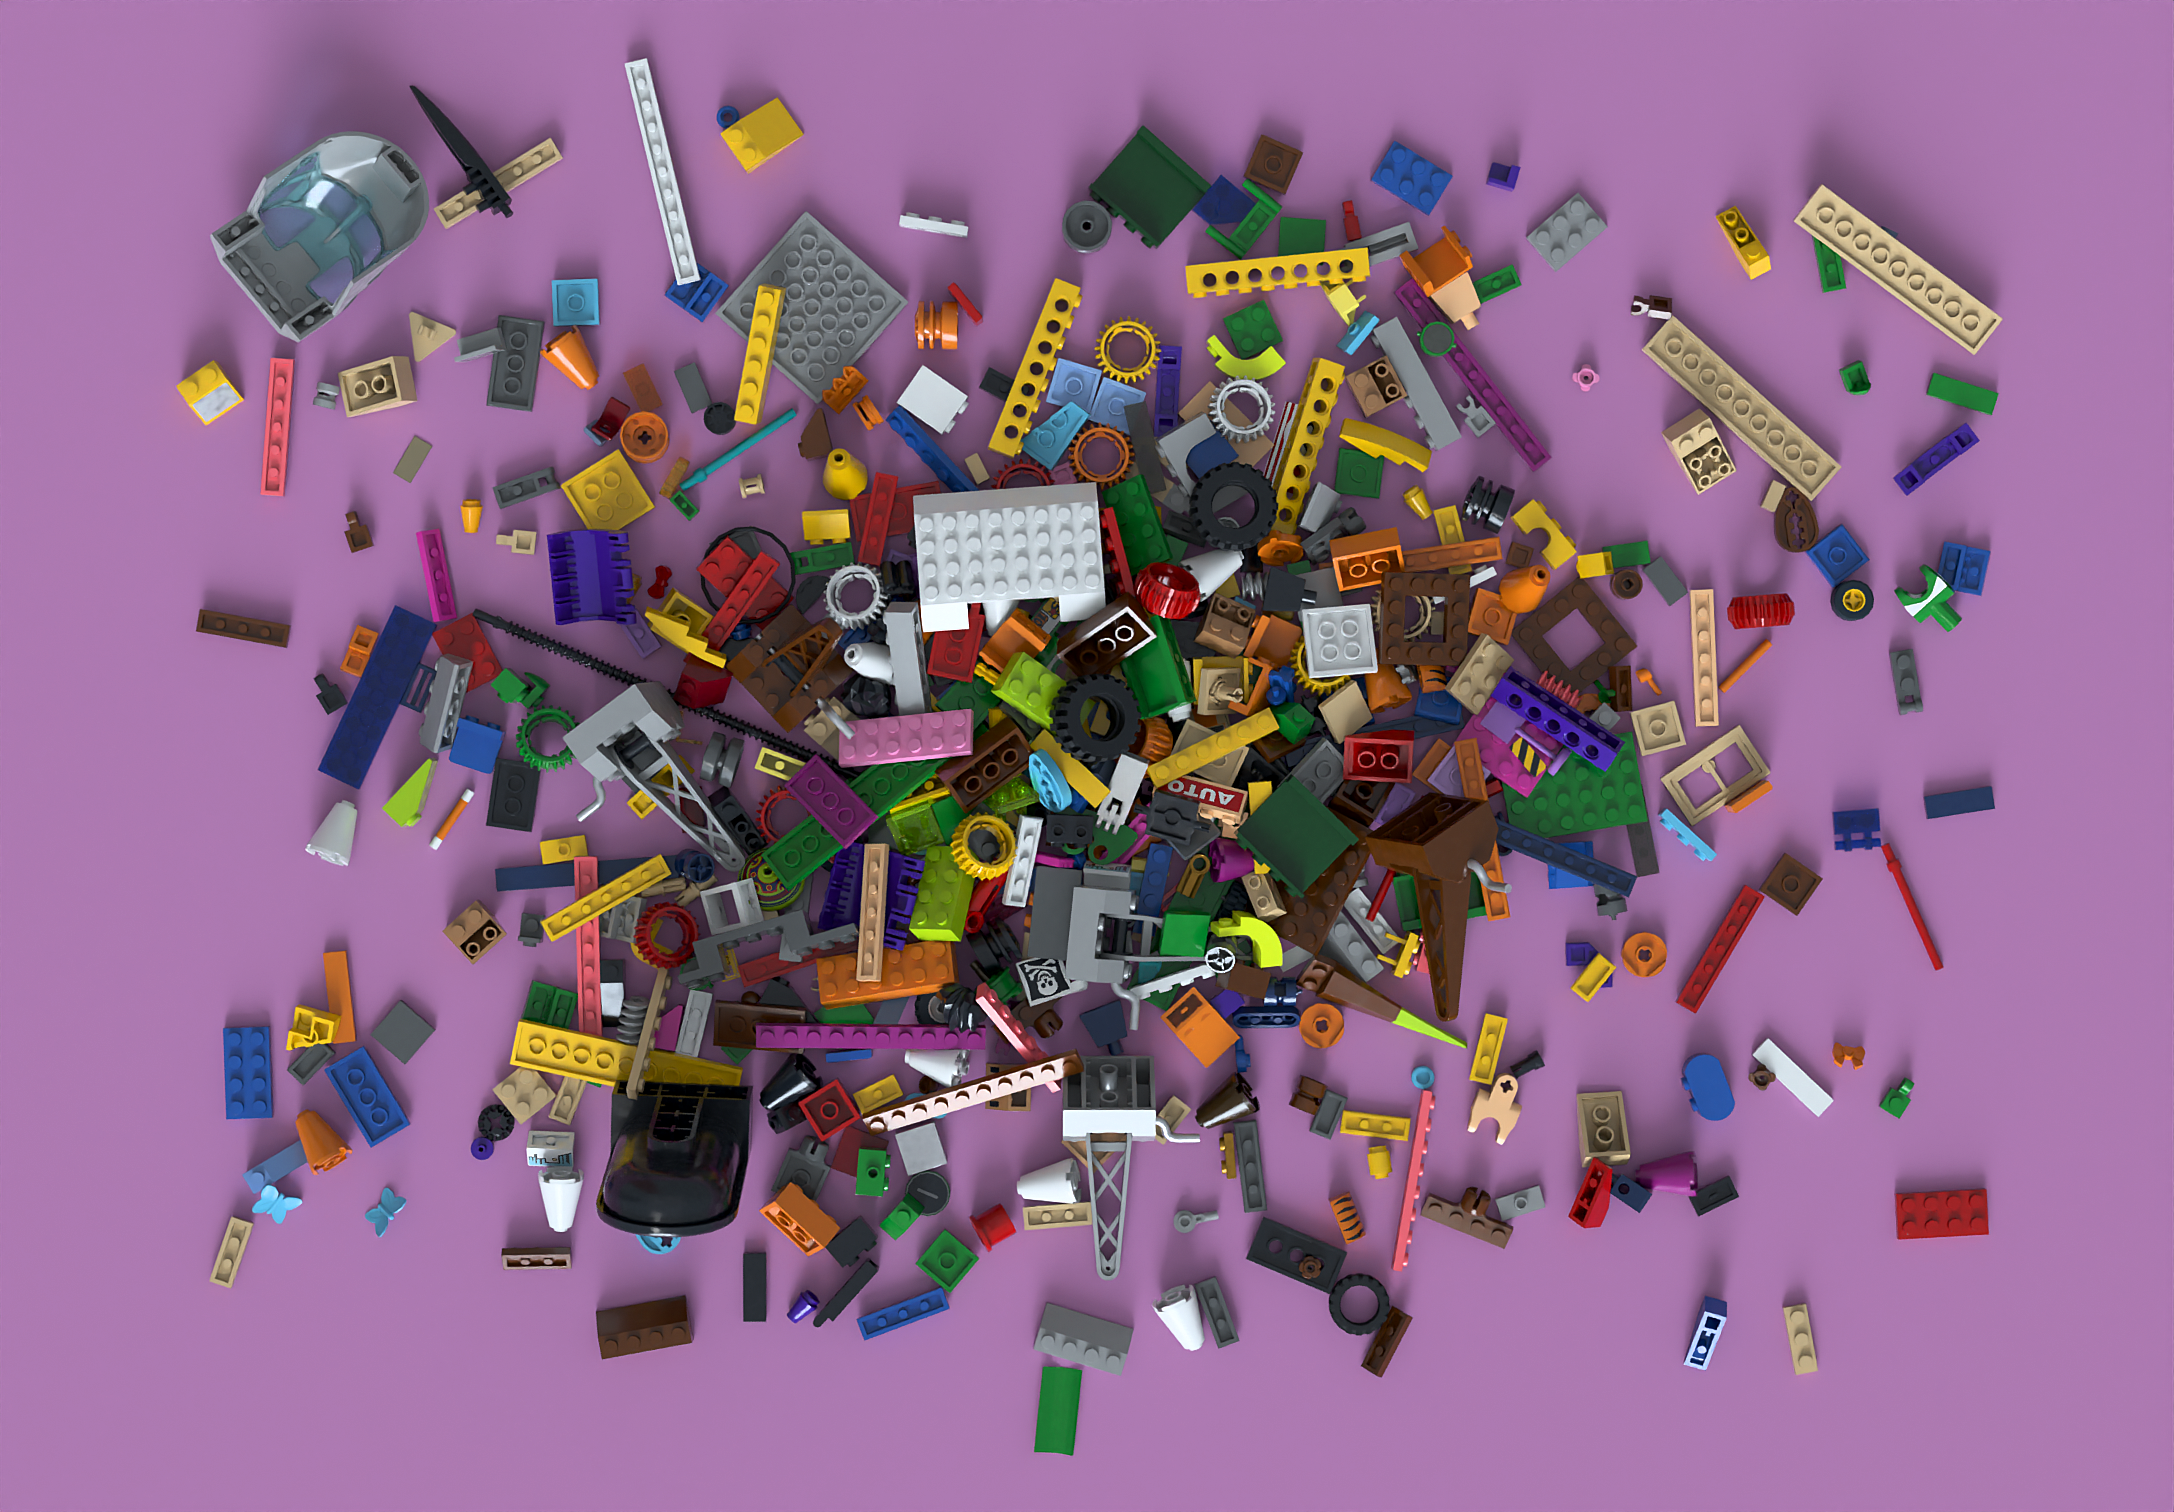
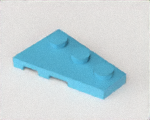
M1069 402L1052 415L1050 419L1020 440L1024 443L1022 450L1050 471H1053L1071 445V441L1076 438V433L1080 432L1091 414L1075 402Z

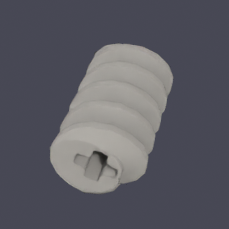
M1247 572L1245 578L1242 576L1243 601H1246L1248 594H1250L1252 601H1255L1257 594H1259L1261 601H1264L1269 572H1265L1263 578L1260 572H1256L1254 578H1252L1250 572Z
M631 996L629 1000L622 1001V1005L628 1008L621 1009L620 1011L626 1017L619 1018V1022L625 1025L617 1027V1030L623 1033L616 1035L617 1040L638 1046L650 1003L648 998Z

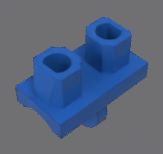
M1284 665L1278 672L1271 670L1268 674L1270 689L1266 693L1267 701L1272 705H1280L1283 702L1295 703L1294 693L1297 690V686L1292 681L1295 676L1294 670Z

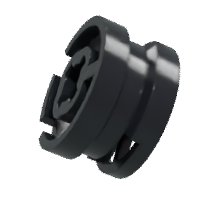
M713 403L705 410L704 424L709 431L716 435L728 434L734 429L737 422L734 420L735 411L726 403Z

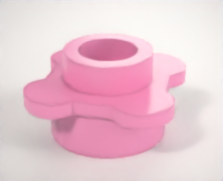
M1584 364L1578 373L1572 375V380L1577 382L1584 392L1589 391L1590 386L1593 383H1597L1600 379L1599 375L1595 374L1588 364Z

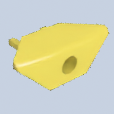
M1352 280L1346 284L1344 282L1341 284H1330L1329 282L1321 281L1320 286L1338 315L1348 326L1353 324L1356 308L1360 306L1359 302L1367 298L1366 295H1363L1358 300L1355 299L1348 289V286L1353 283Z

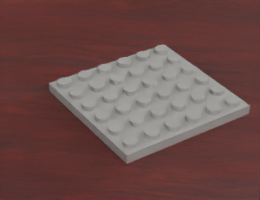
M805 211L715 314L748 342L758 286L765 283L786 288L772 364L814 402L819 404L823 398L822 390H830L833 387V378H840L843 375L844 366H853L909 302Z

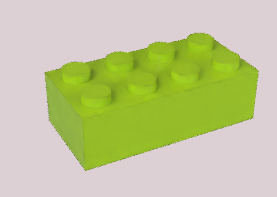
M1025 652L1013 653L991 692L1043 729H1046L1053 736L1056 735L1055 731L1050 729V724H1053V718L1049 717V713L1055 707L1051 704L1053 698L1060 696L1057 691L1061 687L1067 686L1066 681ZM1090 698L1082 706L1080 713L1081 725H1083L1095 705V702Z
M952 846L927 847L924 860L926 862L922 871V878L919 882V890L916 895L917 898L909 926L911 932L919 940L961 941L975 878L970 874L966 875L964 870L959 869L957 862H954V855L951 854L953 851ZM968 847V849L971 851V855L979 861L978 856L971 850L970 847Z

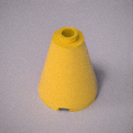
M835 449L830 452L823 472L824 487L836 499H854L867 486V469L860 460L845 449Z

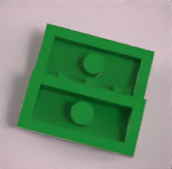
M532 980L521 1019L569 1029L578 993Z

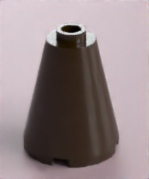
M1234 1072L1196 1110L1197 1115L1195 1119L1201 1127L1205 1126L1207 1129L1256 1113L1260 1110V1104L1257 1096L1253 1098L1250 1092L1253 1089L1240 1073L1236 1074Z

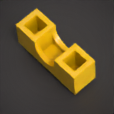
M1533 499L1510 518L1524 535L1534 528H1540L1547 533L1548 543L1539 553L1550 567L1555 570L1577 552L1574 549L1576 544L1568 535L1566 537L1563 536L1559 531L1562 529L1560 524L1554 518L1550 520L1545 514L1547 511L1545 506L1539 500L1535 502Z

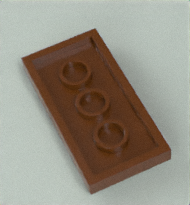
M716 1000L713 1046L804 1054L805 1048H756V1023H806L807 1008Z

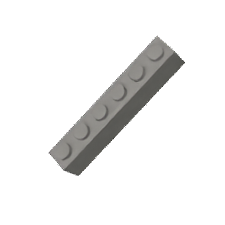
M1395 317L1371 331L1373 334L1370 337L1376 349L1380 347L1384 354L1382 357L1387 355L1408 395L1403 400L1409 409L1413 408L1416 414L1413 418L1419 429L1424 428L1427 434L1424 438L1429 448L1432 449L1434 447L1435 451H1438L1462 437L1398 318Z
M891 602L883 613V622L887 625L886 643L890 646L889 664L893 667L892 684L896 688L895 705L899 709L898 716L933 713L928 674H926L927 667L918 602Z

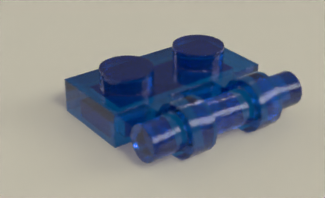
M1879 808L1832 812L1834 835L1843 834V841L1834 842L1835 850L1850 852L1852 849L1864 848V850H1872V847H1881V839L1872 838L1871 833L1880 831ZM1851 833H1863V839L1852 840Z

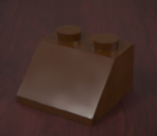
M822 408L816 410L801 435L802 442L798 443L800 455L802 458L805 457L808 462L828 457L830 452L833 451Z

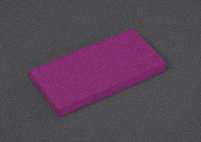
M817 754L784 785L845 849L878 818Z

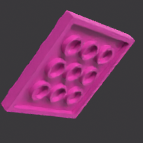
M1490 696L1479 714H1473L1455 741L1477 738L1482 766L1488 769L1493 776L1527 798L1553 759L1525 740L1547 766L1545 770L1534 778L1509 748L1521 736L1515 733L1509 743L1506 744L1480 724L1497 702L1495 698ZM1525 720L1520 727L1521 730L1555 755L1558 754L1564 745L1528 720Z

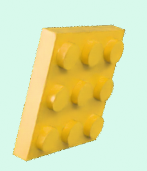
M619 449L561 485L587 529L620 530L656 508Z

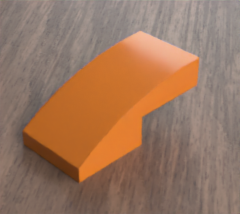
M357 625L340 670L362 678L379 633Z

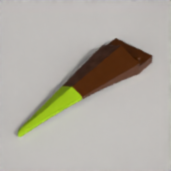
M1320 954L1317 956L1313 955L1296 978L1297 986L1315 992L1316 997L1467 1048V1042L1401 1007L1333 959Z

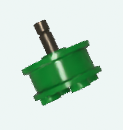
M977 960L969 964L982 980V983L985 982L990 989L997 993L998 999L1003 1005H1007L1006 1001L1010 997L1014 998L1023 991L1021 981H1015L1009 973L1010 968L1008 966L1002 967L1001 970L989 976ZM977 987L973 990L975 995L977 993Z

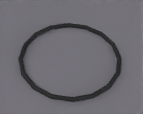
M737 527L719 535L706 550L703 560L718 542L727 535L742 531H756L770 536L783 548L790 562L792 582L787 597L774 612L760 619L739 621L740 624L761 623L776 616L790 601L796 583L795 563L787 546L773 533L757 527ZM700 574L701 588L709 605L718 611L719 607L713 603L706 589L705 577Z

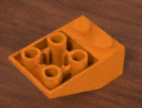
M1195 987L1191 988L1160 1017L1206 1068L1240 1038Z

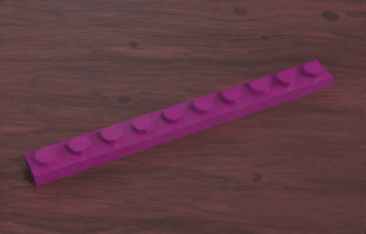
M1413 278L1394 292L1421 329L1433 322H1443L1449 326ZM1453 331L1454 343L1457 344L1456 348L1452 347L1443 357L1480 405L1496 422L1498 428L1532 472H1534L1552 457Z
M756 1023V1048L985 1050L986 1025H978L975 1032L967 1029L960 1034L958 1026L950 1031L949 1025Z

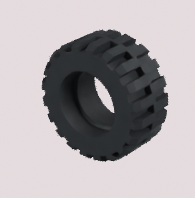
M1239 462L1222 463L1208 470L1199 479L1192 490L1193 492L1189 500V517L1192 518V526L1194 530L1199 532V537L1202 540L1205 539L1214 548L1219 547L1223 551L1234 550L1236 552L1253 547L1270 532L1277 518L1276 490H1273L1270 479H1266L1262 475L1263 472L1261 470H1255L1252 468V465L1247 463L1245 465L1239 464ZM1226 486L1242 487L1250 493L1254 500V515L1242 527H1226L1219 523L1213 514V498L1220 489Z
M1102 673L1078 676V678L1066 682L1067 686H1063L1057 691L1060 696L1053 698L1051 704L1055 707L1049 713V717L1053 718V724H1050V729L1056 733L1053 737L1056 743H1062L1061 749L1065 753H1071L1072 758L1076 760L1082 759L1083 762L1113 760L1118 758L1120 754H1125L1129 750L1128 745L1135 743L1137 737L1134 735L1136 732H1140L1141 725H1138V719H1142L1141 712L1137 711V706L1140 704L1138 699H1133V690L1130 687L1124 688L1126 683L1121 679H1115L1114 676L1109 674L1102 675ZM1092 696L1100 698L1107 705L1110 712L1109 729L1099 740L1089 737L1083 730L1080 721L1082 706Z

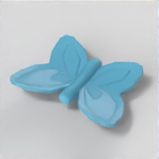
M269 1184L262 1189L261 1199L254 1204L252 1211L254 1213H263L265 1211L267 1214L272 1213L274 1221L280 1224L285 1218L286 1211L298 1207L302 1203V1199L298 1197L284 1198L285 1195L283 1193L278 1195L276 1187Z
M389 1188L383 1190L381 1196L382 1204L379 1203L378 1208L372 1209L365 1214V1218L368 1221L375 1223V1231L379 1238L382 1237L389 1224L388 1218L393 1220V1214L400 1211L407 1202L404 1197H395Z

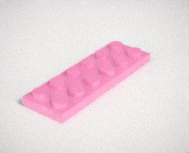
M972 709L846 721L845 723L855 734L848 739L840 731L839 766L845 768L973 755L974 712Z

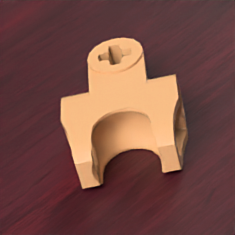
M1500 1073L1497 1075L1489 1092L1479 1088L1471 1105L1470 1118L1467 1125L1468 1131L1474 1133L1482 1119L1492 1117L1499 1124L1495 1141L1500 1144L1504 1143L1510 1131L1515 1127L1522 1109V1105L1513 1102L1518 1089V1083L1511 1074ZM1509 1080L1508 1082L1511 1087L1503 1090V1087L1500 1085L1501 1082L1505 1083Z

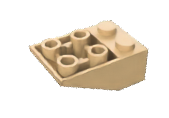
M1701 409L1694 411L1661 432L1671 453L1698 495L1737 471L1710 417Z

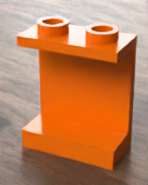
M1445 225L1441 227L1445 237L1416 257L1412 258L1408 251L1399 255L1404 268L1427 297L1473 268L1470 260L1473 257L1466 246L1462 247L1459 244L1461 241L1454 230L1450 232Z
M1016 608L984 645L979 655L982 656V659L987 664L993 665L1002 673L1013 653L1025 652L1034 659L1048 644L1051 636Z
M1260 656L1257 660L1251 657L1248 659V662L1262 668V672L1247 706L1230 701L1228 708L1247 717H1251L1271 706L1266 697V693L1270 689L1268 674L1271 670L1279 671L1277 670L1279 665Z

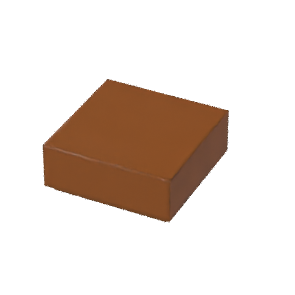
M1512 542L1505 564L1517 568L1528 567L1534 548Z

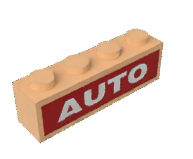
M1187 775L1158 788L1162 791L1201 801L1198 813L1202 817L1208 819L1213 817L1219 818L1224 823L1231 825L1235 823L1241 824L1248 801V791ZM1155 785L1152 792V801L1154 797V792L1156 790Z

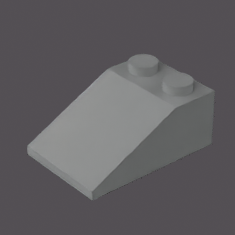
M1316 483L1297 528L1314 534L1331 522L1330 519L1333 512L1337 514L1341 507L1342 501L1339 500L1341 495L1323 483Z

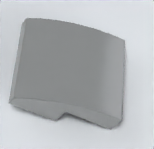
M1334 567L1295 575L1306 580L1304 589L1317 591L1315 605L1301 603V608L1298 612L1300 622L1302 621L1301 611L1303 609L1344 606Z
M632 896L600 914V936L636 943V938L633 937V935H636L634 927L638 926L636 920L642 918L641 913L645 911L647 899Z

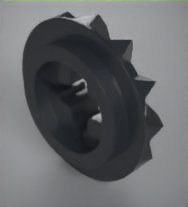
M495 1104L486 1107L478 1118L479 1131L485 1138L492 1141H500L507 1138L514 1129V1117L502 1105ZM502 1115L499 1123L504 1129L496 1127L491 1131L492 1122L489 1118L496 1119Z

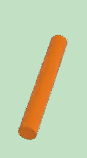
M1765 639L1718 688L1725 693L1772 646L1771 642Z

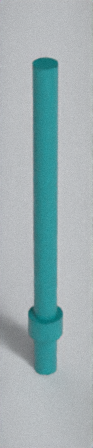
M791 408L701 469L700 467L695 470L692 476L679 484L683 491H686L696 483H702L708 479V475L796 417L797 414Z

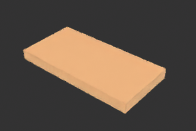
M1209 381L1178 415L1186 421L1196 414L1204 412L1209 420L1212 421L1213 417L1208 416L1212 409L1208 408V405L1213 403L1210 397L1215 395L1213 391L1216 387ZM1226 398L1224 402L1225 408L1222 411L1226 414V419L1237 427L1243 426L1246 428L1248 425H1253ZM1264 434L1261 437L1257 435L1255 441L1249 438L1247 443L1243 439L1236 443L1234 438L1228 441L1239 455L1232 462H1239V464L1243 465L1247 463L1252 465V467L1274 446Z

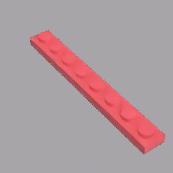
M598 856L574 857L575 901L599 888ZM599 915L576 928L579 1032L603 1037Z
M1427 1089L1421 1090L1391 1266L1393 1270L1401 1272L1403 1266L1407 1267L1409 1253H1405L1406 1245L1411 1244L1413 1231L1409 1230L1410 1222H1414L1416 1217V1208H1413L1414 1199L1419 1198L1420 1186L1417 1185L1418 1176L1422 1177L1424 1163H1421L1422 1154L1426 1155L1428 1141H1424L1426 1132H1430L1432 1119L1428 1118L1429 1110H1433L1435 1105V1096H1432V1091Z

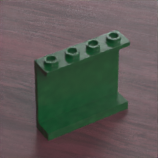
M1143 125L1137 131L1135 137L1096 181L1090 184L1088 189L1091 191L1089 195L1097 203L1102 201L1108 206L1106 210L1114 218L1119 216L1125 221L1123 225L1131 233L1136 231L1141 235L1142 238L1140 240L1149 249L1152 246L1157 249L1210 190L1211 185Z
M1292 774L1234 832L1238 837L1235 841L1244 850L1249 848L1254 853L1251 857L1260 866L1265 863L1270 868L1268 873L1277 882L1280 879L1287 884L1284 889L1291 896L1295 897L1298 895L1301 899L1305 896L1303 892L1350 844L1353 846L1359 840Z

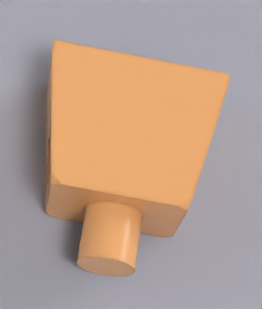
M1468 272L1429 296V299L1451 324L1462 320L1467 330L1480 324L1473 312L1480 308L1481 304Z

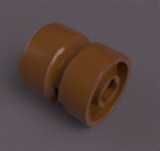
M1629 569L1615 573L1611 577L1609 585L1612 594L1616 598L1625 600L1638 596L1642 590L1643 582L1641 576L1636 571Z
M1300 1075L1296 1085L1298 1091L1293 1092L1289 1105L1316 1116L1320 1106L1318 1099L1323 1098L1328 1086Z

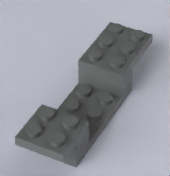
M804 910L795 911L692 942L699 969L680 974L678 979L681 985L690 989L704 986L703 982L708 980L712 981V983L725 980V975L730 974L723 947L730 950L740 947L739 943L743 941L749 943L762 940L761 936L768 934L774 937L783 934L784 930L790 951L802 957L812 954V949L822 948V950L835 947V942L841 941L846 944L856 941L860 928L857 924L852 923L814 935L808 913Z

